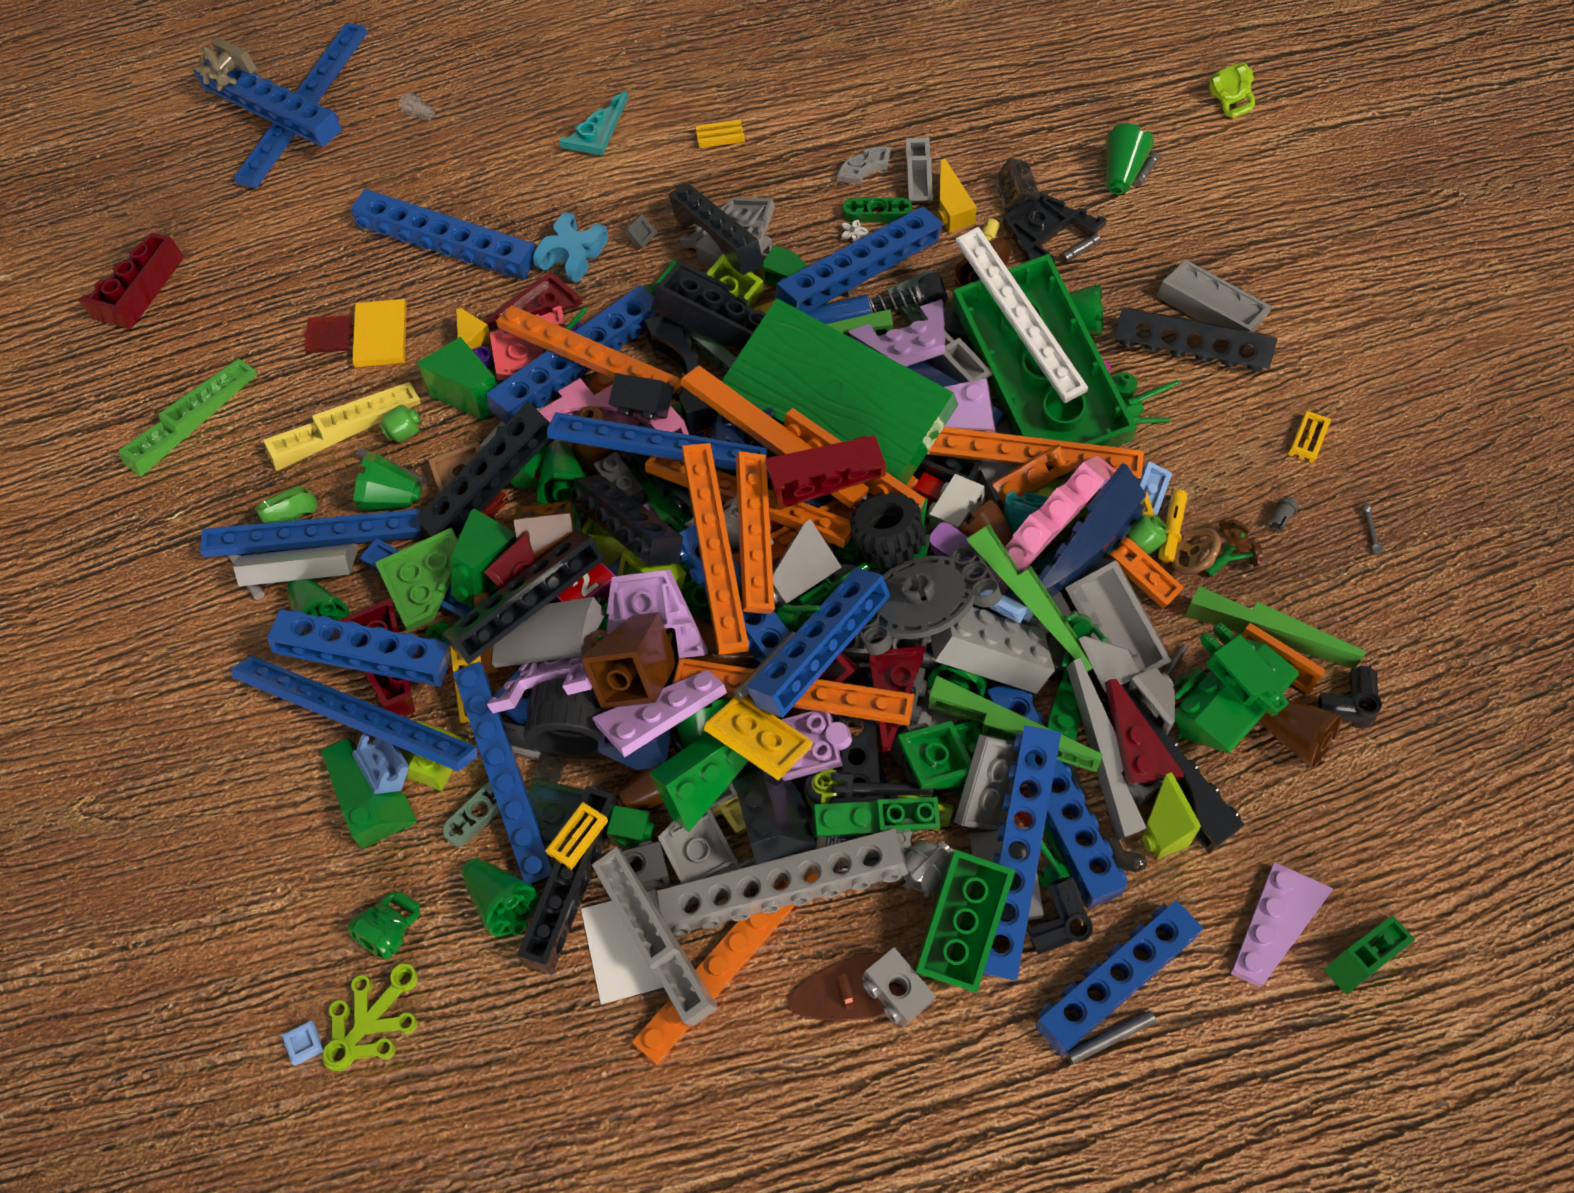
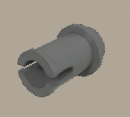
M1284 496L1278 500V507L1267 521L1271 529L1278 532L1283 531L1290 517L1297 513L1298 502L1290 496Z

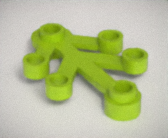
M399 964L392 970L390 975L392 984L369 1011L368 994L373 988L372 981L365 975H359L353 979L351 988L354 991V1028L347 1036L345 1020L350 1016V1006L343 1000H336L330 1005L332 1041L325 1046L322 1054L323 1063L328 1069L339 1072L347 1069L355 1059L378 1056L382 1060H388L393 1057L396 1047L387 1038L378 1040L376 1044L357 1045L365 1035L399 1030L404 1034H411L416 1030L418 1022L411 1013H402L399 1017L379 1020L403 991H410L416 986L418 974L411 965ZM405 975H411V980L407 984H401V980ZM360 982H367V985L363 990H357V986ZM339 1006H344V1012L336 1016V1009ZM405 1019H412V1023L408 1028H402V1023ZM384 1044H389V1051L385 1054H380V1048ZM344 1050V1057L341 1060L336 1061V1053L338 1051Z

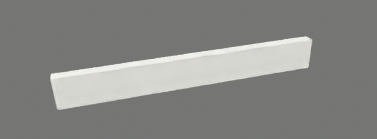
M976 227L957 237L956 244L1063 403L1087 392L1088 386L981 229Z

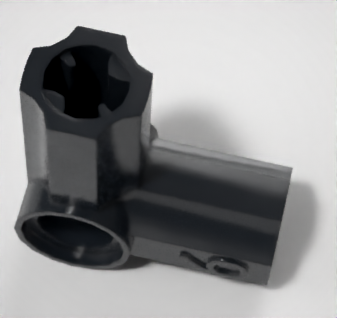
M1359 666L1352 668L1349 673L1350 695L1320 692L1317 707L1336 712L1342 716V721L1351 722L1356 727L1368 728L1374 724L1381 710L1382 702L1378 696L1377 671L1373 670L1371 666Z
M1073 876L1062 877L1047 884L1058 917L1027 928L1029 938L1037 955L1075 941L1083 942L1092 935L1093 924L1087 916ZM1075 918H1081L1083 920L1081 930L1075 933L1070 932V922Z

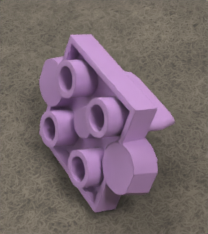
M818 711L781 719L813 741L811 749L782 777L784 781L842 766L839 751L846 749L852 742L850 729L844 723H833L831 713Z

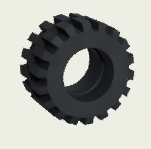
M889 492V494L878 493V496H870L866 498L867 501H861L857 505L858 509H853L851 513L850 528L857 555L868 564L873 562V565L877 567L881 565L892 567L893 564L899 566L904 564L903 561L912 560L914 554H919L922 550L921 546H924L925 533L920 507L915 503L914 499L907 498L905 494L896 495V492Z

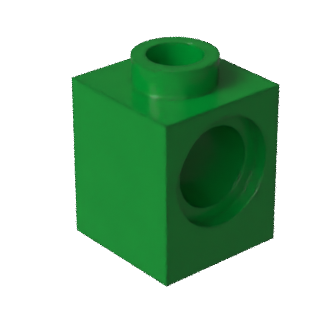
M620 806L613 807L607 830L610 844L636 848L642 842L652 841L655 823H652L649 811Z

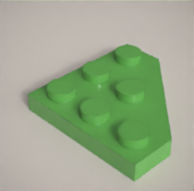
M452 528L375 562L408 632L435 619L451 584V555L458 542Z

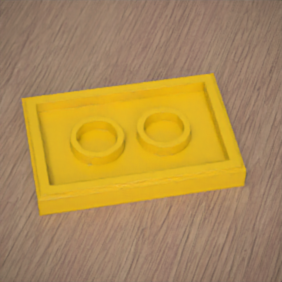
M405 299L355 303L353 364L355 368L405 363L407 315Z
M734 697L711 717L704 727L706 732L778 781L811 749L813 744L811 739L773 714L757 708L755 703L747 697L742 701Z

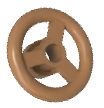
M1200 528L1183 537L1178 543L1175 559L1172 562L1175 571L1182 575H1193L1210 568L1214 564L1221 548L1219 534L1210 528ZM1208 536V538L1200 544H1189L1196 538ZM1182 552L1188 553L1190 557L1188 567L1182 566L1180 563Z

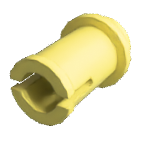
M988 219V221L985 220L982 232L988 241L996 237L1000 226L999 222L995 219Z

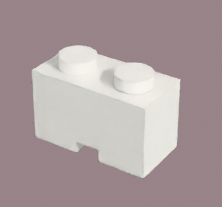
M955 474L950 483L946 482L943 485L937 503L933 502L928 510L927 517L930 520V530L934 531L943 522L951 524L956 529L964 521L966 522L968 516H972L971 514L983 504L984 486Z

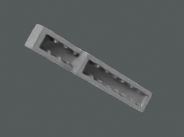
M1078 658L1067 666L1089 747L1103 754L1097 774L1115 837L1118 841L1146 829V826L1121 774L1124 772L1116 733L1081 658Z
M616 847L592 864L647 965L656 972L683 1023L695 1026L716 1011L719 1007L621 850Z

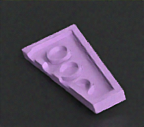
M986 378L944 387L954 392L959 404L944 427L995 432Z
M706 670L663 688L655 703L620 706L592 718L597 728L626 757L727 692L724 684L709 670Z
M1274 862L1268 873L1230 974L1261 988L1334 888Z

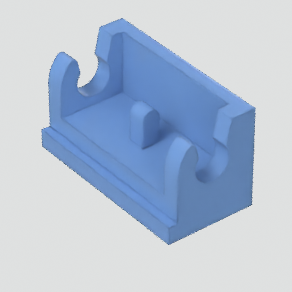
M364 733L360 737L357 749L353 750L352 755L373 794L401 791L409 765L398 746L378 738L368 742L369 735Z

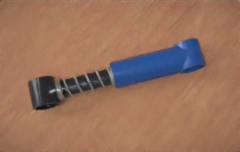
M928 273L918 280V284L914 285L912 289L906 287L904 291L897 289L896 293L890 294L887 292L884 296L877 294L876 298L872 299L867 297V295H862L819 306L806 314L824 324H829L892 308L897 310L900 306L905 305V307H908V304L912 303L926 305L942 300L944 305L948 300V295L941 275L938 273Z

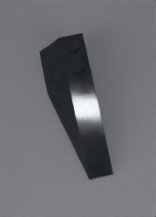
M678 261L657 285L651 307L652 311L685 328L739 349H743L746 346V343L766 315L762 310L755 311L748 306V300L743 296L736 297L729 292L730 287L725 283L681 261Z
M748 761L733 780L756 863L761 864L815 848L816 843L801 794L791 780L784 781L782 778L778 781Z

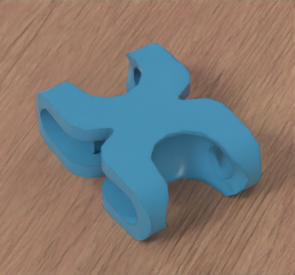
M564 212L554 224L556 235L545 237L536 248L533 257L535 267L548 270L555 263L565 262L567 279L579 282L589 269L586 258L598 256L608 241L607 227L595 223L586 231H576L575 215Z

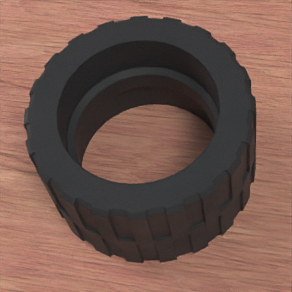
M565 679L546 680L535 685L530 692L524 729L526 742L534 749L556 757L591 759L602 756L603 754L598 751L601 731L595 725L592 717L604 713L605 708L601 709L593 687L591 690L567 695L562 686Z

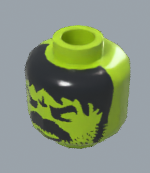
M829 769L807 775L804 783V795L811 807L814 804H830V796H842V793L830 791L831 784H843L842 780L836 781L831 779V772L837 771Z

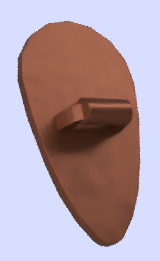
M860 955L839 962L817 973L801 984L789 997V1009L803 1017L824 1021L863 1020L884 1014L885 1006L878 997L874 999L867 993L862 979L865 971L880 958L873 955ZM897 983L889 984V990L895 996L898 995L899 987Z

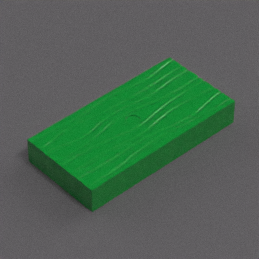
M1050 254L1008 270L1088 386L1087 392L1066 403H1063L983 282L978 280L954 289V309L977 357L992 372L988 380L1003 412L1007 415V420L1014 435L1108 447H1118L1133 441L1137 426Z
M776 298L722 380L724 384L760 410L773 408L775 414H773L772 418L781 425L784 424L786 413L793 408L842 442L854 440L861 436L869 437L875 435L886 463V472L907 485L959 405L954 392Z

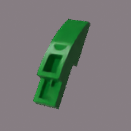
M1072 655L1070 657L1068 665L1075 660ZM1066 666L1062 668L1045 723L1047 728L1061 732L1062 735L1075 741L1081 715ZM1093 668L1087 671L1091 682L1094 674Z
M937 797L879 799L875 802L814 804L812 806L814 837H860L891 829H896L897 833H907L940 828Z

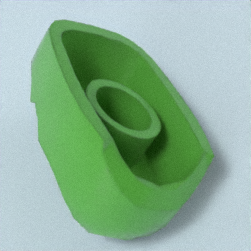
M299 485L259 503L255 510L262 523L295 521L308 513H315L318 502L313 492Z

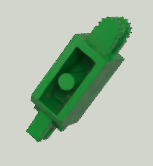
M1219 622L1214 626L1213 632L1224 646L1207 632L1200 636L1201 644L1212 656L1206 665L1241 705L1251 706L1256 702L1273 717L1289 704L1277 686L1281 678L1277 675L1274 667L1266 663L1256 652L1254 645L1245 640L1241 634L1236 637L1227 626Z

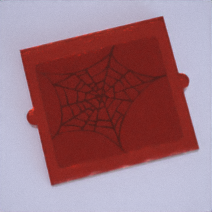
M352 315L308 318L307 332L304 333L306 338L305 352L350 351L351 336L354 335L352 331Z

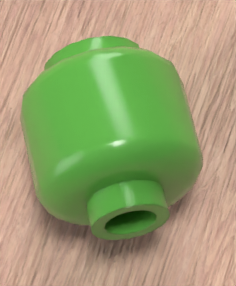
M398 405L383 414V422L380 423V426L390 441L395 440L397 443H403L419 433L420 427L418 423L422 420L414 408L409 409L405 405Z
M1144 514L1138 521L1130 524L1131 529L1127 534V538L1135 542L1148 555L1166 542L1168 529L1158 516Z

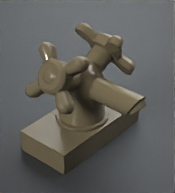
M216 37L211 42L219 56H216L212 48L203 46L201 49L205 55L200 56L201 64L195 68L196 72L203 76V83L205 85H209V78L216 79L218 83L216 89L218 91H221L222 87L229 83L237 84L235 78H229L228 76L234 68H239L249 74H252L257 69L246 50L219 37ZM206 57L211 63V65H208L206 63Z

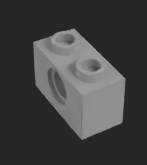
M895 947L868 968L862 977L864 981L863 986L867 993L874 999L878 997L885 1006L884 1012L894 1024L899 1023L902 1028L929 1007L936 998ZM889 984H899L904 990V995H893L889 990Z

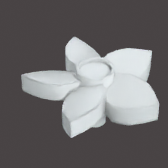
M859 219L853 221L852 226L847 223H841L842 228L845 230L841 240L851 238L854 243L860 237H865L869 234L866 228L860 227Z

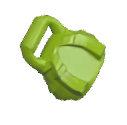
M1238 63L1222 69L1210 77L1209 91L1213 97H1217L1221 101L1222 109L1226 116L1234 119L1253 110L1255 105V97L1251 90V83L1254 80L1253 70L1246 63ZM1245 98L1249 100L1248 103L1229 110V105L1238 103Z

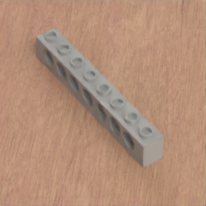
M891 829L658 890L657 895L661 916L673 935L679 937L691 933V930L699 928H716L722 922L730 920L743 921L750 918L751 915L760 912L774 913L779 911L780 907L787 905H805L814 898L822 896L824 898L836 897L841 891L849 889L863 890L870 887L872 883L880 881L894 882L899 880L901 876L907 875L908 870L899 835L896 829ZM871 858H879L878 863L874 866H866V863ZM841 866H849L845 873L836 874V871ZM811 874H819L816 880L806 882ZM789 881L784 889L776 890L781 882ZM759 889L754 897L747 898L751 890ZM729 896L725 904L718 906L721 898ZM699 904L695 912L688 913L691 906Z

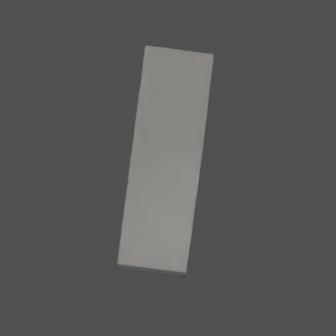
M906 138L905 164L908 200L911 203L933 202L929 138Z
M945 330L946 353L927 359L941 372L959 383L985 379L992 375L991 370L960 338L954 341Z

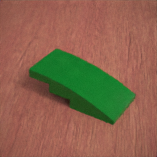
M975 720L954 725L952 721L897 736V740L921 789L965 786L980 734L982 735L983 725H977Z

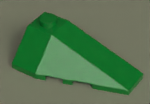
M346 738L322 749L321 752L350 833L361 849H364L416 824L417 821L406 796L401 791L373 794L352 755L353 750H356L357 746L349 738Z

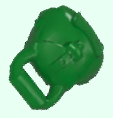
M401 891L392 892L382 898L374 907L360 911L353 916L347 928L350 932L349 935L375 956L384 960L390 959L399 951L404 943L406 929L418 919L420 904ZM391 901H394L412 914L404 917L399 911L388 905Z

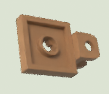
M475 442L428 459L439 493L484 446H480L479 442Z

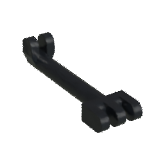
M831 772V779L836 781L843 780V784L830 785L831 792L842 793V796H830V804L852 803V795H917L918 797H931L933 795V789H921L918 782H853L852 772Z

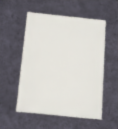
M656 890L647 891L660 913ZM612 901L581 909L601 1004L664 988L654 969L647 965Z

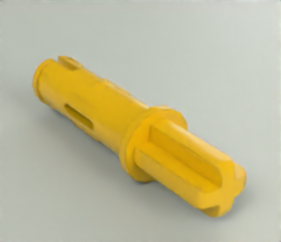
M1173 490L1165 521L1168 529L1166 533L1167 539L1160 546L1158 558L1163 563L1174 561L1178 543L1182 540L1180 531L1188 496L1184 490Z

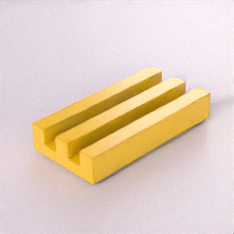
M741 119L695 126L699 148L745 142Z
M1305 410L1288 455L1293 456L1297 454L1299 455L1298 459L1304 460V458H1308L1309 463L1314 464L1331 419ZM1308 418L1312 419L1313 421L1303 447H1297ZM1321 422L1323 426L1313 452L1308 451L1317 424Z
M582 802L545 850L547 855L553 856L558 862L565 864L567 868L572 870L608 822L607 817ZM588 813V817L575 831L561 852L557 851L584 814ZM597 819V821L594 823V825L587 832V834L584 836V838L581 840V842L578 844V846L575 848V850L568 858L567 856L569 855V853L572 851V849L575 847V845L578 843V841L581 839V837L584 835V833L587 831V829L590 827L593 821Z

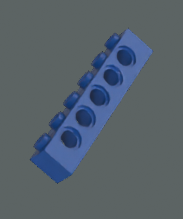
M694 524L679 533L683 536L680 562H685L690 569L689 572L693 581L696 584L702 585L708 599L701 558L697 556L700 555ZM732 556L739 596L742 601L741 567ZM774 611L772 614L743 612L749 644L748 651L755 657L757 667L790 633ZM746 620H754L758 624L750 625ZM770 642L775 647L768 648L765 647L762 643Z
M855 567L823 602L820 610L812 614L747 685L746 688L757 708L782 718L788 713L891 597L881 574Z
M280 609L267 637L272 652L276 654L438 687L442 685L451 660L448 643L437 638L425 639L416 637L411 633L400 634L388 631L382 627L371 628L361 626L353 621L341 622L327 616L316 617L307 615L298 610L287 611ZM418 655L421 656L420 658H416V659L413 658V657L418 656Z
M1177 900L1169 907L1165 903L1162 904L1151 915L1154 918L1153 921L1147 926L1143 922L1140 923L1129 934L1132 938L1125 945L1121 942L1117 943L1106 954L1109 957L1102 965L1098 962L1094 963L1084 973L1087 978L1079 985L1075 981L1071 983L1061 993L1064 998L1059 1003L1054 1005L1050 1002L1037 1014L1040 1019L1036 1028L1061 1057L1174 959L1202 932L1204 928ZM1162 930L1166 932L1170 941L1160 940L1155 931ZM1133 950H1142L1147 955L1148 960H1138L1134 956ZM1110 970H1120L1124 974L1125 980H1115L1111 976ZM1087 990H1098L1103 1000L1093 1001L1089 998ZM1064 1010H1075L1080 1020L1077 1022L1069 1021L1064 1015Z

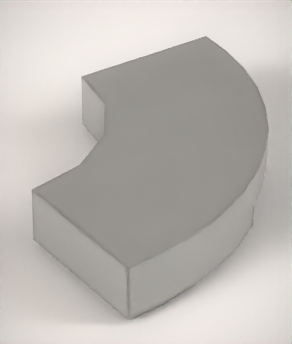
M891 147L868 148L863 150L861 154L848 158L838 171L837 182L861 184L863 178L869 173L877 170H887Z

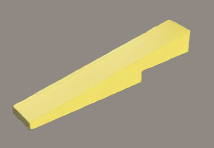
M407 382L312 416L313 423L264 439L267 455L275 470L278 471L382 422L383 414L398 405H405L410 409L420 404V399L411 383Z

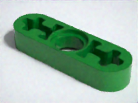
M850 198L843 203V218L851 223L858 219L860 223L892 222L912 211V203L906 198ZM875 207L882 208L884 211L881 213H874L871 210Z

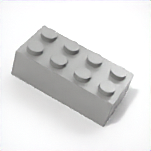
M971 607L965 617L954 626L930 636L936 662L1036 694L1055 671L1043 630L1035 626L1019 624L1009 618L992 614L988 610Z

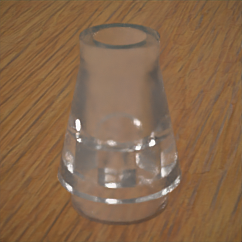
M404 93L399 101V109L405 115L424 118L429 121L435 115V108L414 93Z

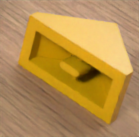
M462 308L456 309L458 338L461 337L472 350L479 346L486 347L490 343L488 324Z

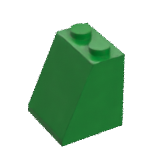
M461 337L416 362L427 392L432 398L479 419H484L494 414L489 410L487 393L497 386L494 375Z
M473 509L451 555V596L457 601L474 608L475 594L486 592L491 594L498 586L484 570L517 541L516 533L478 510Z

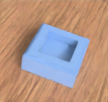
M312 1020L282 1034L291 1063L295 1066L322 1053L324 1050L316 1024Z

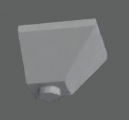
M1083 636L1079 638L1105 692V682L1109 679H1117L1123 687L1129 684L1134 676L1143 673L1142 670L1146 669L1138 653L1133 654L1132 650L1108 642H1102L1094 637Z
M1157 668L1134 676L1127 690L1137 695L1141 706L1148 714H1152L1157 718L1160 728L1168 735L1175 722L1174 684L1165 673L1161 674Z

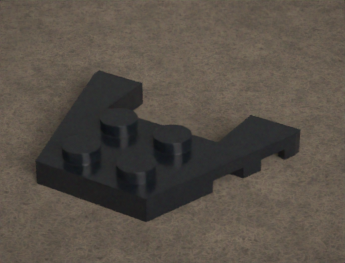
M1037 191L1006 214L1003 218V224L1026 259L1031 261L1050 254L1041 246L1070 224H1073L1087 236L1091 237L1105 226L1106 219L1099 215L1097 218L1087 215V211L1081 208L1077 210L1065 206V202ZM1050 254V256H1051V258H1052V260H1053V262H1054V264H1055V262H1056V257H1054L1052 254Z

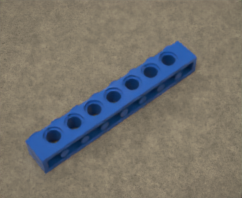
M206 59V63H207L208 65H211V63L209 62V60ZM234 68L228 76L229 78H235L237 84L229 83L223 86L221 91H218L216 89L218 84L216 79L209 78V85H205L203 83V76L196 72L195 69L193 70L204 89L321 147H324L342 131L338 122L339 118L332 109H326L315 101H309L302 95L289 91L284 86L280 87L269 79L259 77L255 72L249 74L239 68Z
M364 189L350 208L356 225L362 229L379 232L381 235L391 236L400 239L402 242L418 245L426 250L430 249L445 256L463 260L469 264L479 265L487 270H494L511 278L515 277L524 280L534 266L535 248L531 242L368 189Z
M923 206L915 211H911L904 217L892 221L879 230L873 231L849 246L837 250L830 256L818 260L816 263L801 269L788 278L782 279L777 283L775 300L778 298L794 308L808 313L938 242L943 222Z
M639 285L574 332L619 351L623 345L631 339H636L646 329L644 319L659 316L660 314L651 310L654 296ZM547 350L487 393L489 410L506 424L527 401L535 408L542 407L547 400L559 394V390L568 386L573 381L581 379L590 368Z
M1002 684L987 690L986 699L1011 711H1019L1023 714V717L1046 727L1042 713L1040 711L1036 712L1032 704L1033 697L1030 691L1008 684ZM1036 753L1028 754L1025 757L1026 764L1032 768L1039 767L1036 761L1042 760L1040 755ZM1056 760L1052 785L1060 787L1063 792L1054 793L1051 791L1046 823L1066 864L1072 871L1071 874L1088 909L1122 896L1127 887V878L1123 869L1120 866L1117 867L1112 859L1113 851L1109 842L1106 839L1103 840L1098 832L1099 824L1095 815L1089 813L1084 805V794L1080 787H1075L1071 779L1072 773L1068 763ZM1026 783L1032 797L1037 794V788L1031 783ZM1062 812H1072L1076 819L1069 820L1062 815ZM1084 838L1090 845L1081 846L1075 839ZM1089 865H1099L1104 873L1096 874L1092 872Z
M1024 725L1023 733L1017 732L1014 751H1019L1018 763L1011 762L1008 780L1014 781L1012 793L1006 792L1003 811H1008L1007 823L1000 822L997 841L1003 842L1001 854H994L993 862L1016 870L1015 874L1020 878L1021 886L1017 890H1009L1005 903L1014 908L1015 918L1010 922L1000 920L995 937L998 935L1005 936L1009 940L1010 948L1006 953L999 954L991 947L983 973L986 975L1014 981L1018 979L1061 732ZM1036 753L1040 755L1043 763L1039 767L1032 768L1026 764L1025 757L1028 754ZM1024 783L1033 784L1037 788V794L1032 798L1022 796L1019 790L1021 785ZM1019 813H1026L1031 817L1032 824L1025 829L1019 828L1014 823V817ZM1014 843L1022 844L1026 848V856L1022 859L1012 858L1008 852L1009 847Z

